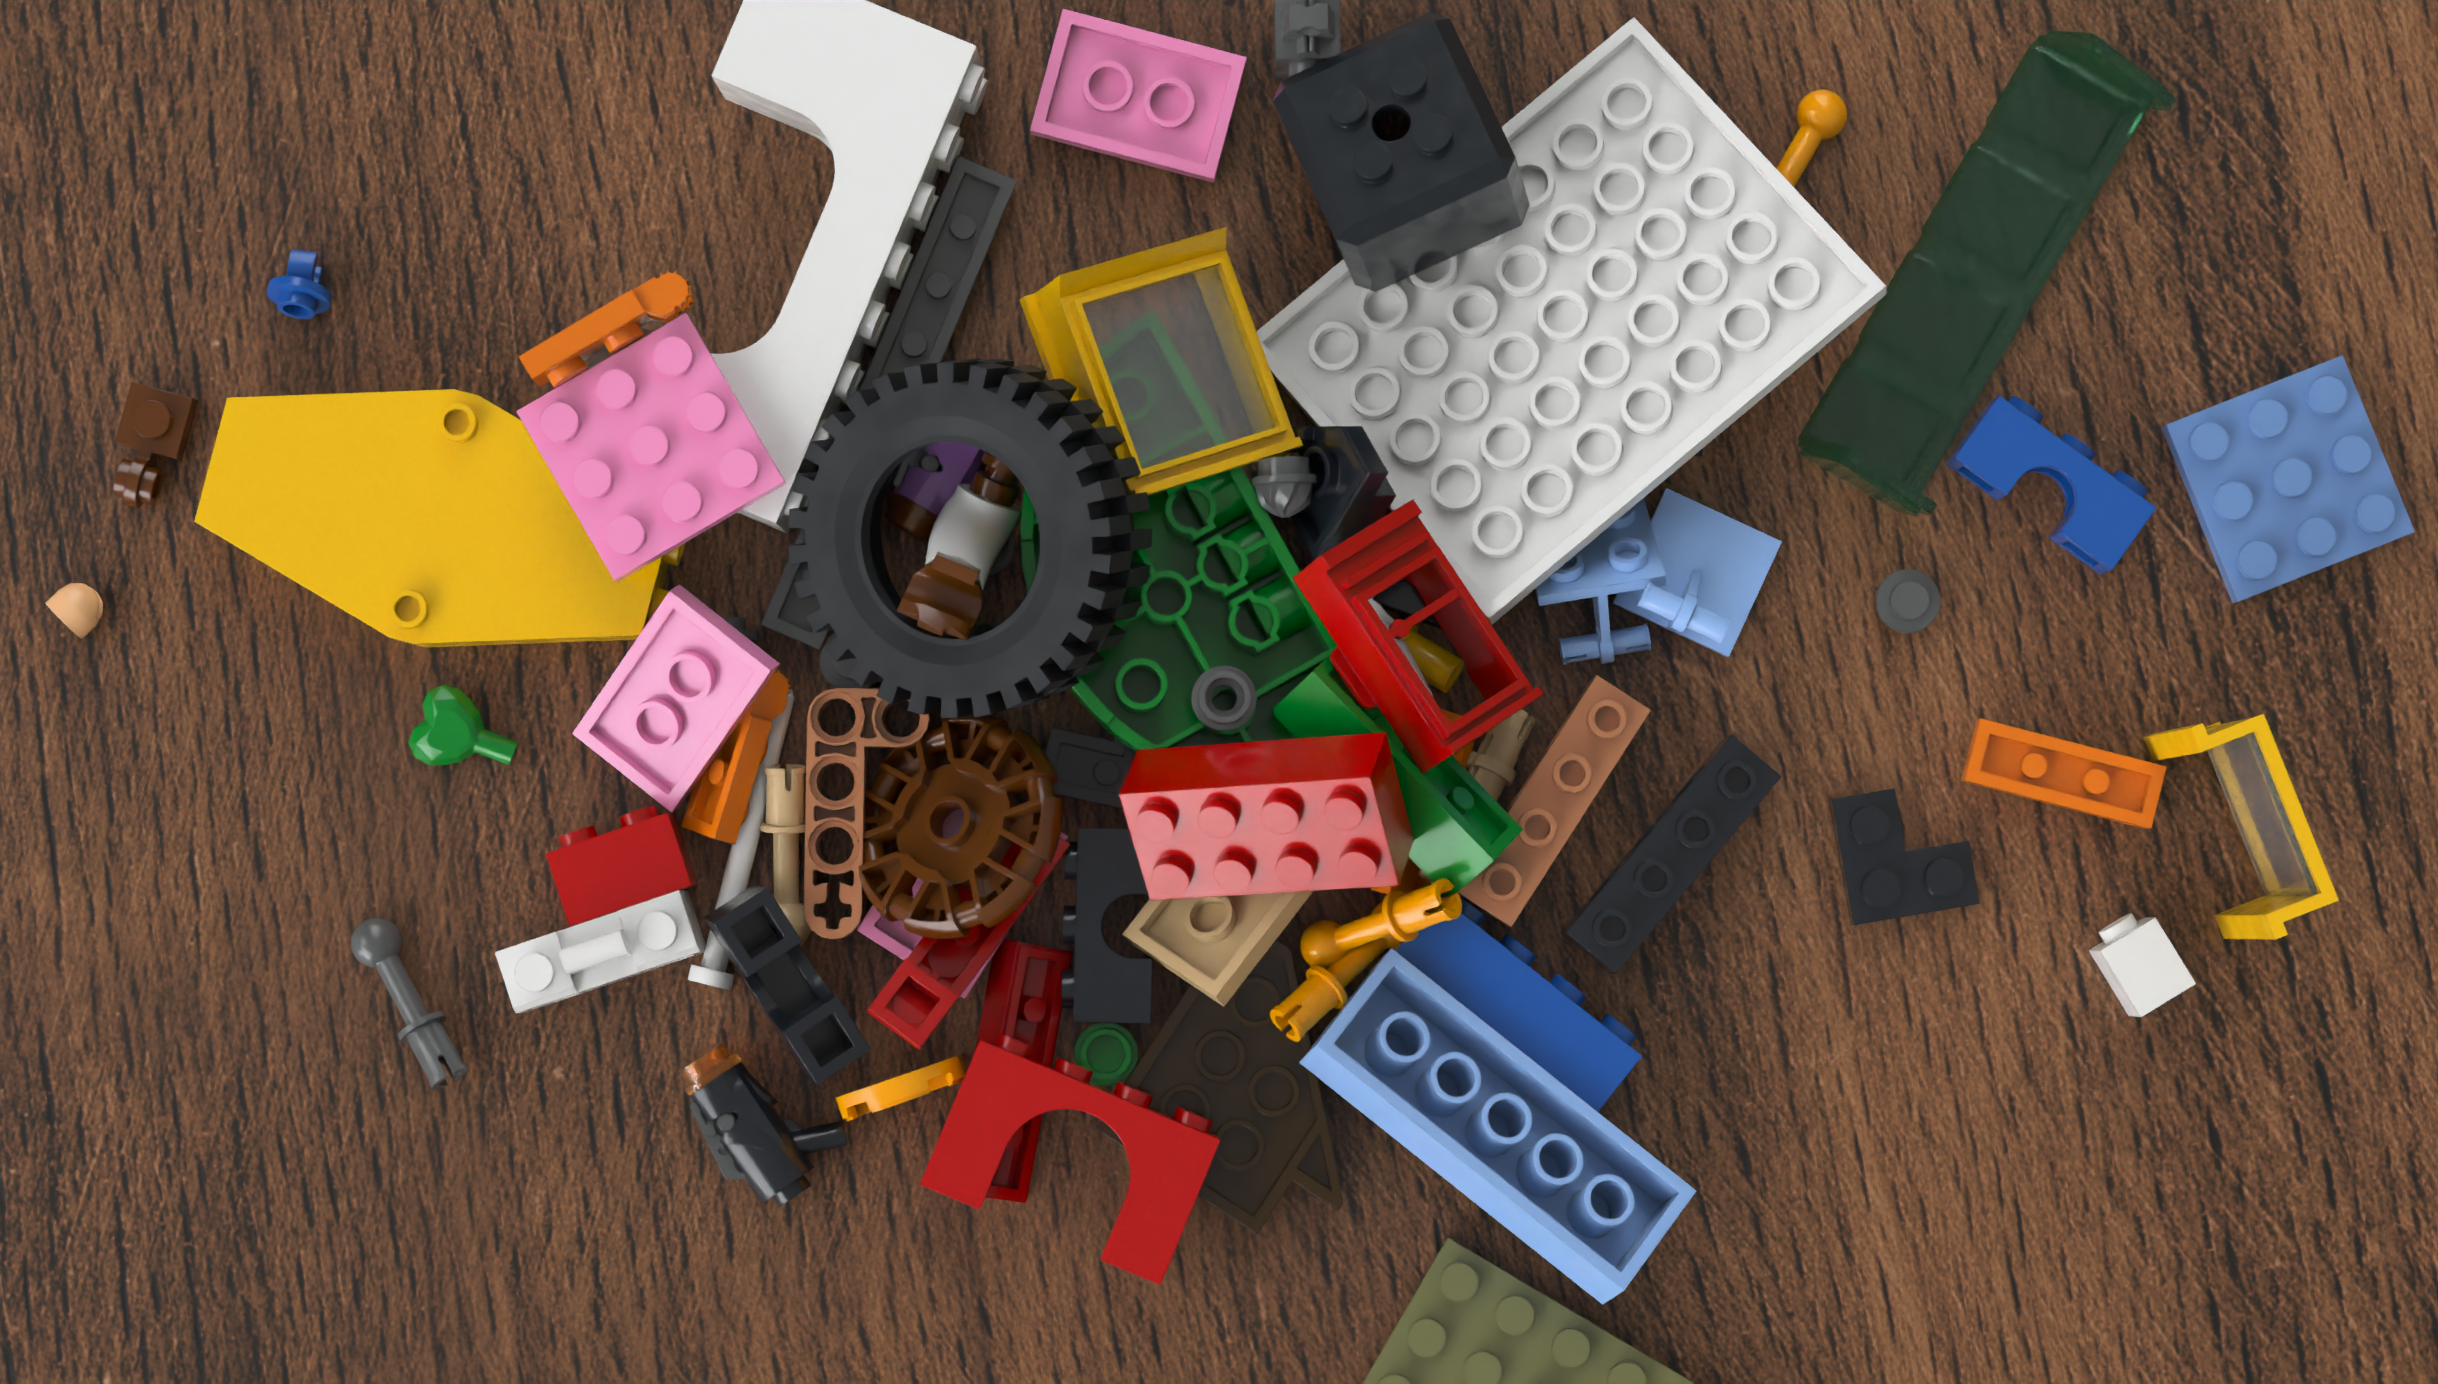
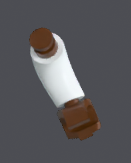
M984 451L981 458L987 464L985 471H976L971 485L959 483L954 494L941 509L931 531L925 565L912 576L897 609V612L916 619L918 627L939 636H943L946 632L965 641L970 636L984 604L982 590L991 567L1022 516V508L1014 504L1020 490L1014 484L1017 476L1003 462Z

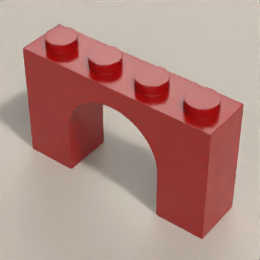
M997 1033L994 1043L983 1038L980 1039L920 1185L980 1210L1006 1147L1014 1133L1023 1124L1039 1114L1059 1109L1078 1110L1091 1114L1105 1122L1117 1134L1126 1150L1130 1164L1129 1187L1100 1260L1161 1285L1220 1143V1137L1209 1133L1213 1121L1180 1107H1177L1173 1117L1149 1108L1153 1096L1120 1082H1117L1113 1092L1089 1083L1093 1071L1066 1059L1058 1057L1054 1067L1029 1058L1034 1048L1033 1046L1003 1033Z

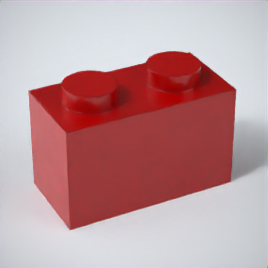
M652 805L620 816L619 820L622 826L620 829L598 836L595 826H589L558 837L561 848L545 853L569 927L678 890L686 891L699 886L675 814L667 812L658 815L656 806Z

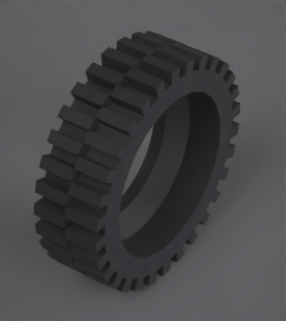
M980 358L919 364L903 368L904 372L885 374L872 381L875 388L857 390L845 400L852 411L836 412L829 416L821 427L834 439L812 441L804 458L818 465L819 469L814 472L797 474L793 492L809 496V502L806 507L789 509L788 527L805 529L806 542L788 546L790 564L808 562L811 577L794 582L798 598L800 600L817 596L821 609L806 616L814 633L833 629L838 636L825 647L826 651L835 662L857 658L859 661L848 675L861 686L883 681L876 696L890 704L910 700L908 711L922 715L941 711V718H961L974 714V717L989 715L1050 698L1049 695L1066 691L1080 683L1077 676L1092 673L1106 660L1099 652L1116 648L1126 635V632L1115 625L1114 622L1134 618L1138 612L1142 600L1125 592L1128 587L1148 582L1151 565L1133 562V553L1135 550L1152 547V528L1134 529L1132 513L1148 511L1150 506L1147 492L1129 495L1125 480L1138 476L1141 472L1134 457L1114 459L1111 450L1125 441L1116 426L1094 428L1092 426L1104 411L1092 399L1070 401L1077 387L1063 378L1044 380L1047 370L1033 365L1014 366L1015 361L981 360ZM938 442H958L975 446L1003 462L1017 476L1027 491L1035 509L1039 525V563L1033 584L1019 608L1002 624L981 635L968 637L967 641L958 637L939 636L918 627L916 619L897 612L901 599L892 584L883 556L881 516L885 493L896 466L907 456L923 447Z

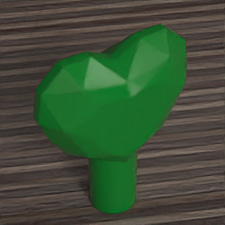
M442 684L427 692L423 703L425 720L413 729L408 742L415 758L427 765H448L461 762L472 754L478 753L510 766L519 742L486 730L480 711L460 688Z

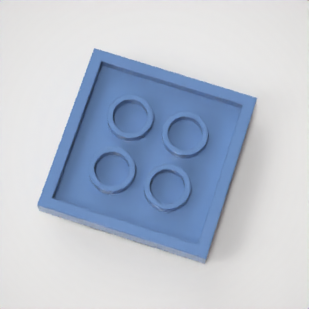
M2343 355L2161 427L2232 604L2415 532Z

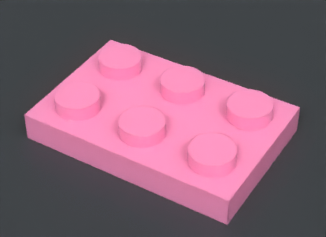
M1063 9L1030 133L1045 139L1214 183L1246 67L1247 57Z
M679 584L668 592L572 734L672 813L683 804L780 663Z

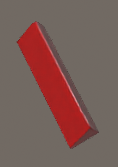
M1008 939L1002 941L991 961L975 1050L980 1039L983 1038L994 1043L997 1033L1000 1032L1033 1046L1034 1048L1029 1058L1050 1067L1052 1066L1062 1012V970L1070 969L1073 951ZM1043 1113L1027 1121L1014 1133L1006 1147L986 1198L1026 1203Z

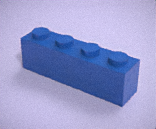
M1461 896L1462 912L1458 918L1451 921L1446 920L1420 930L1414 940L1401 942L1396 947L1395 951L1597 1112H1599L1642 1057V1055L1630 1047L1637 1038L1634 1033L1608 1013L1600 1022L1580 1007L1587 998L1580 990L1557 973L1548 982L1529 966L1536 956L1507 933L1500 942L1495 940L1479 927L1486 916Z

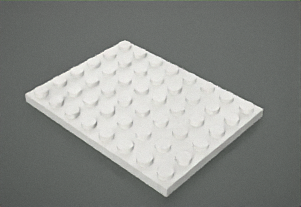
M1635 17L1502 126L1503 132L1516 157L1530 204L1521 226L1377 292L1355 285L1343 259L1256 331L1273 377L1316 426L1363 427L1388 471L1386 478L1396 494L1389 509L1393 512L1414 499L1422 511L1418 517L1491 625L1887 294L1886 285Z

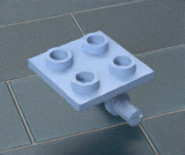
M1666 488L1651 519L1666 574V585L1657 587L1648 582L1645 589L1617 593L1612 604L1725 657H1729L1782 541Z
M1644 498L1535 588L1539 606L1592 597L1596 623L1595 633L1558 638L1563 665L1597 658L1600 659L1601 664L1614 662L1615 655L1645 650L1651 651V640L1647 623L1640 626L1610 630L1608 608L1609 594L1645 589L1648 582L1657 587L1666 585V574Z

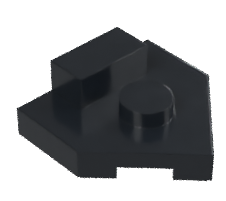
M1291 426L1295 438L1300 436L1303 446L1291 452H1299V457L1309 458L1310 474L1316 475L1317 484L1313 488L1310 504L1302 511L1291 516L1314 559H1317L1323 553L1383 518L1396 497L1386 478L1388 471L1362 426Z

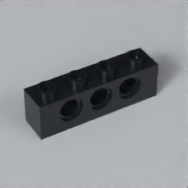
M1733 735L1723 738L1564 927L1561 933L1608 973L1616 974L1768 794L1781 776Z

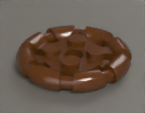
M974 714L961 718H944L942 725L929 729L914 746L892 748L877 765L881 771L869 791L865 789L863 864L859 866V877L866 896L878 912L888 921L895 922L901 920L904 922V928L907 932L928 938L954 939L966 937L970 934L971 927L983 923L986 927L991 928L1015 912L1038 887L1033 883L1035 877L1045 861L1052 862L1057 850L1063 819V801L1054 795L1053 785L1057 783L1058 777L1046 752L1025 730L1018 729L1012 731L1008 728V723L1004 719L990 715L974 717ZM947 750L948 761L951 763L937 768L936 763L940 760V753ZM998 752L989 769L984 767L983 764L986 758ZM903 782L907 783L895 805L891 804ZM1027 789L1029 801L1019 804L1012 795ZM957 809H963L964 821L962 827L952 837L944 838L942 827L946 817ZM897 838L899 852L896 851L885 855L884 849L891 845V840ZM1013 842L1021 846L1022 849L1009 870L1000 865ZM917 878L924 882L915 898H913L912 887ZM962 888L972 891L973 899L961 903L958 889Z

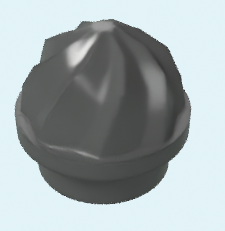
M1272 457L1257 461L1258 477L1252 478V487L1256 489L1261 507L1274 515L1288 518L1302 511L1310 504L1313 488L1317 484L1316 475L1310 474L1308 457Z

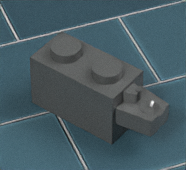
M1274 0L1275 82H1281L1283 79L1341 53L1340 0Z

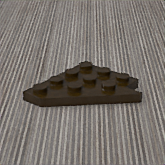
M1277 939L1224 1007L1190 984L1125 1083L1153 1096L1149 1106L1151 1109L1173 1117L1177 1107H1180L1213 1121L1209 1133L1220 1137V1143L1198 1196L1255 1234L1259 1233L1292 1181L1338 1211L1343 1204L1318 1078L1299 1063L1311 1048L1308 1031L1299 1042H1294L1286 1036V1033L1292 1029V1026L1289 1024L1281 1032L1270 1017V1011L1298 988L1291 949ZM1101 1120L1096 1129L1123 1146L1112 1128Z

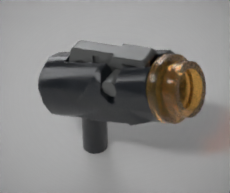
M722 1043L680 1072L688 1083L684 1090L693 1101L690 1104V1110L723 1177L726 1180L745 1179L761 1204L773 1197L778 1206L781 1207L811 1186L805 1174L815 1167L806 1154L848 1146L843 1121L801 1129L793 1120H782L773 1107L778 1101L748 1072L738 1053L731 1056Z

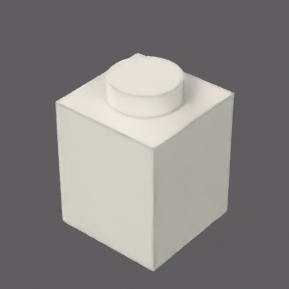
M2132 913L2127 914L2100 930L2098 933L2103 942L2089 950L2128 1016L2142 1017L2196 984L2156 917H2145L2136 921Z

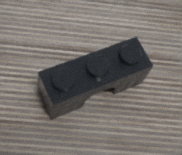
M1078 828V840L1067 841L1070 846L1065 852V880H1077L1076 906L1064 905L1063 944H1075L1074 970H1062L1061 1006L1062 1008H1074L1073 1022L1151 1023L1153 959L1130 958L1117 953L1110 947L1103 932L1104 916L1113 902L1126 895L1148 894L1129 829Z
M756 883L703 918L807 1079L819 1085L872 1050L838 996L831 992L809 961L800 945L802 940L768 887Z

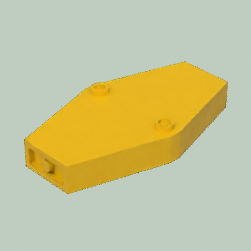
M455 389L227 398L194 520L197 524L387 637L421 647L636 640L668 594L669 590L663 589L669 564L679 565L685 548L684 543L616 582L523 422L479 395Z

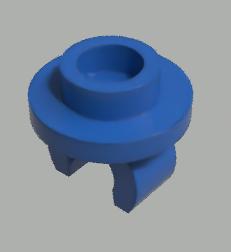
M292 249L288 260L287 276L275 277L269 281L267 296L272 302L277 304V309L282 314L296 319H310L315 314L323 313L330 308L332 295L328 289L320 285L323 269L316 266L318 260L317 252Z

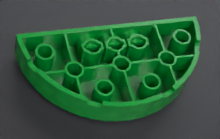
M1153 310L1124 327L1099 348L1142 469L1227 443ZM1242 467L1149 495L1150 510L1132 513L1134 529L1152 528V547L1135 550L1133 553V562L1151 565L1148 582L1128 587L1125 592L1142 600L1138 612L1134 618L1114 622L1115 625L1126 632V635L1116 648L1099 652L1106 661L1094 672L1077 676L1080 683L1069 688L1070 692L1095 721L1118 741L1136 753L1137 750L1296 739L1274 716L1273 708L1331 654L1332 650L1337 647V644L1293 580V577L1301 571L1266 509L1261 507L1257 494ZM1024 489L1020 533L1022 572L1026 593L1028 594L1039 563L1040 533L1035 509L1027 491ZM1217 666H1232L1243 671L1251 679L1256 690L1257 701L1252 716L1245 724L1230 731H1218L1207 727L1197 718L1192 707L1191 695L1197 679L1205 671ZM1219 687L1212 692L1211 701L1216 709L1228 711L1235 706L1236 696L1230 688Z

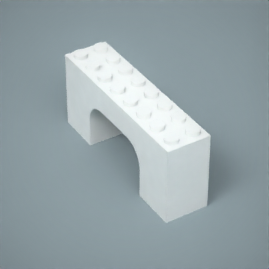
M743 0L712 73L713 80L726 100L816 137L832 151L834 158L835 174L832 190L776 322L764 337L745 349L724 354L711 353L787 483L737 513L789 534L791 529L788 527L789 509L806 507L809 502V496L793 492L797 474L814 472L817 467L815 463L804 458L812 441L834 439L821 426L832 413L840 412L843 404L847 405L845 400L857 390H860L866 376V372L860 370V362L867 345L877 349L891 316L890 313L885 311V302L892 287L902 290L914 262L915 255L910 253V243L916 229L924 232L927 231L940 197L934 195L936 189L935 183L940 171L942 170L950 174L957 157L960 155L964 143V138L959 136L961 121L965 112L972 115L977 113L988 86V80L983 78L985 68L982 67L976 45L866 0ZM640 327L644 333L643 337L652 333V331ZM607 348L602 349L593 355L588 369L614 354H610Z

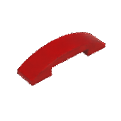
M1061 837L1059 838L1052 862L1045 861L1033 881L1038 887L1015 912L991 928L986 927L983 923L971 927L970 934L966 937L954 939L923 937L908 958H905L866 1012L920 1050L1017 921L1065 854L1070 844ZM1012 842L1000 865L1010 870L1022 847ZM962 888L958 889L961 903L973 899L972 891Z

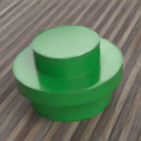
M1108 1022L1096 1023L1083 1031L1078 1038L1074 1050L1075 1063L1093 1071L1090 1082L1101 1086L1116 1085L1117 1082L1121 1083L1126 1080L1134 1071L1138 1061V1046L1133 1035L1122 1025Z

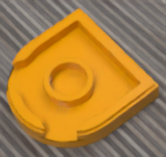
M962 1054L840 1095L835 1099L842 1119L846 1118V1121H849L870 1112L874 1113L929 1094L931 1091L962 1082L967 1069Z

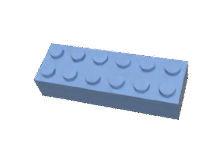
M1392 948L1371 969L1350 996L1348 1002L1340 1009L1299 1062L1602 1305L1627 1288L1696 1192L1693 1187Z

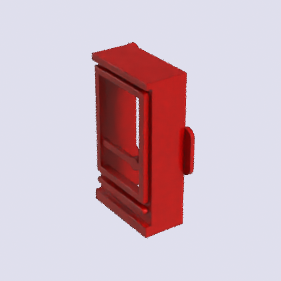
M1414 499L1320 555L1294 576L1293 580L1337 644V647L1331 652V662L1359 705L1369 710L1377 706L1379 707L1424 774L1542 696L1543 692L1539 686L1534 689L1532 688L1530 682L1418 517L1422 511ZM1405 579L1414 586L1426 607L1405 620H1394L1389 625L1388 630L1368 600L1400 580ZM1432 614L1465 662L1469 677L1485 699L1483 703L1452 723L1448 721L1394 640V638L1400 640L1406 637L1411 627Z

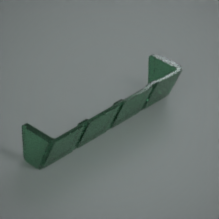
M2049 30L2046 36L2039 35L2037 40L2030 44L1988 115L1984 130L1978 140L1971 144L1922 228L1923 233L1915 247L1908 251L1887 286V294L1879 300L1858 337L1859 341L1850 357L1846 358L1841 364L1799 435L1797 446L1802 448L1800 454L1897 512L1915 517L1919 513L1931 516L1937 504L1922 494L1929 479L2147 109L2170 111L2176 98L2163 85L2095 34Z

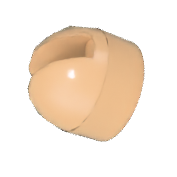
M70 583L59 589L45 602L50 610L81 639L98 624L103 615V602L98 592L83 583Z

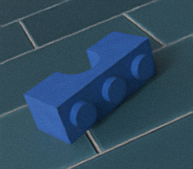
M1999 395L1988 403L1945 464L1996 501L2008 495L2018 479L2025 473L2035 472L2049 476L2060 486L2065 498L2063 517L2049 536V539L2100 575L2113 570L2157 508L2144 499L2148 492L2147 489L2122 471L2116 470L2113 475H2110L2092 462L2096 455L2094 451L2076 437L2064 433L2059 438L2040 425L2043 419L2042 414L2024 400L2012 396L2007 401Z

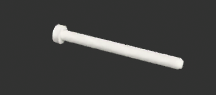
M788 689L790 694L786 695L787 704L784 712L771 720L772 726L768 735L767 753L757 771L749 797L747 818L740 827L735 845L731 844L715 910L747 889L761 834L760 823L764 822L766 814V774L764 773V766L778 764L794 703V695L791 689ZM711 929L701 966L691 964L687 980L731 990L735 975L726 973L729 957Z

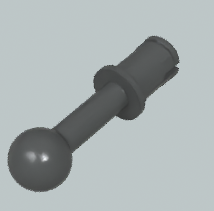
M381 917L368 918L362 921L353 931L351 949L355 958L367 967L376 968L407 1025L398 1034L400 1042L409 1043L429 1080L432 1090H438L448 1085L445 1080L447 1075L441 1066L442 1064L446 1067L453 1082L459 1080L468 1073L469 1068L461 1059L443 1024L447 1019L443 1011L429 1013L400 960L402 936L398 927L393 922Z

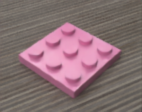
M687 313L516 411L616 582L787 484Z

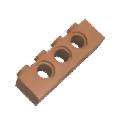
M1598 675L1591 678L1506 810L1523 830L1495 861L1458 892L1459 896L1506 927H1512L1651 710Z

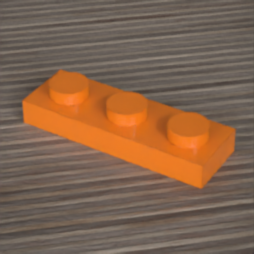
M1980 718L1976 719L1961 781L2128 825L2151 829L2167 767Z

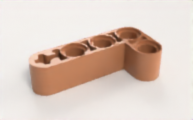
M835 688L825 690L814 698L808 710L804 914L810 929L823 938L841 939L850 937L857 932L867 912V896L861 885L859 866L863 864L865 789L869 791V749H892L914 746L929 729H932L933 725L932 713L926 715L919 714V726L915 732L906 737L893 736L886 727L885 719L889 709L896 703L890 704L877 697L879 689ZM845 701L850 703L855 710V724L845 735L831 736L823 727V712L831 703ZM842 764L850 768L855 780L854 788L850 795L843 800L833 801L823 793L821 779L828 768L833 765ZM842 828L850 834L853 840V852L844 863L832 865L825 861L821 855L820 842L824 834L829 830ZM819 871L838 876L854 872L853 886L840 883V901L844 904H851L852 913L851 917L840 919L839 929L831 928L830 918L820 917V904L831 902L832 883L818 884Z

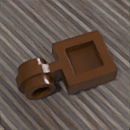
M131 382L115 443L118 445L139 450L137 457L133 461L127 459L121 461L115 475L113 493L114 496L123 498L125 505L140 508L143 503L148 505L156 503L163 483V469L154 467L157 455L182 462L198 400Z

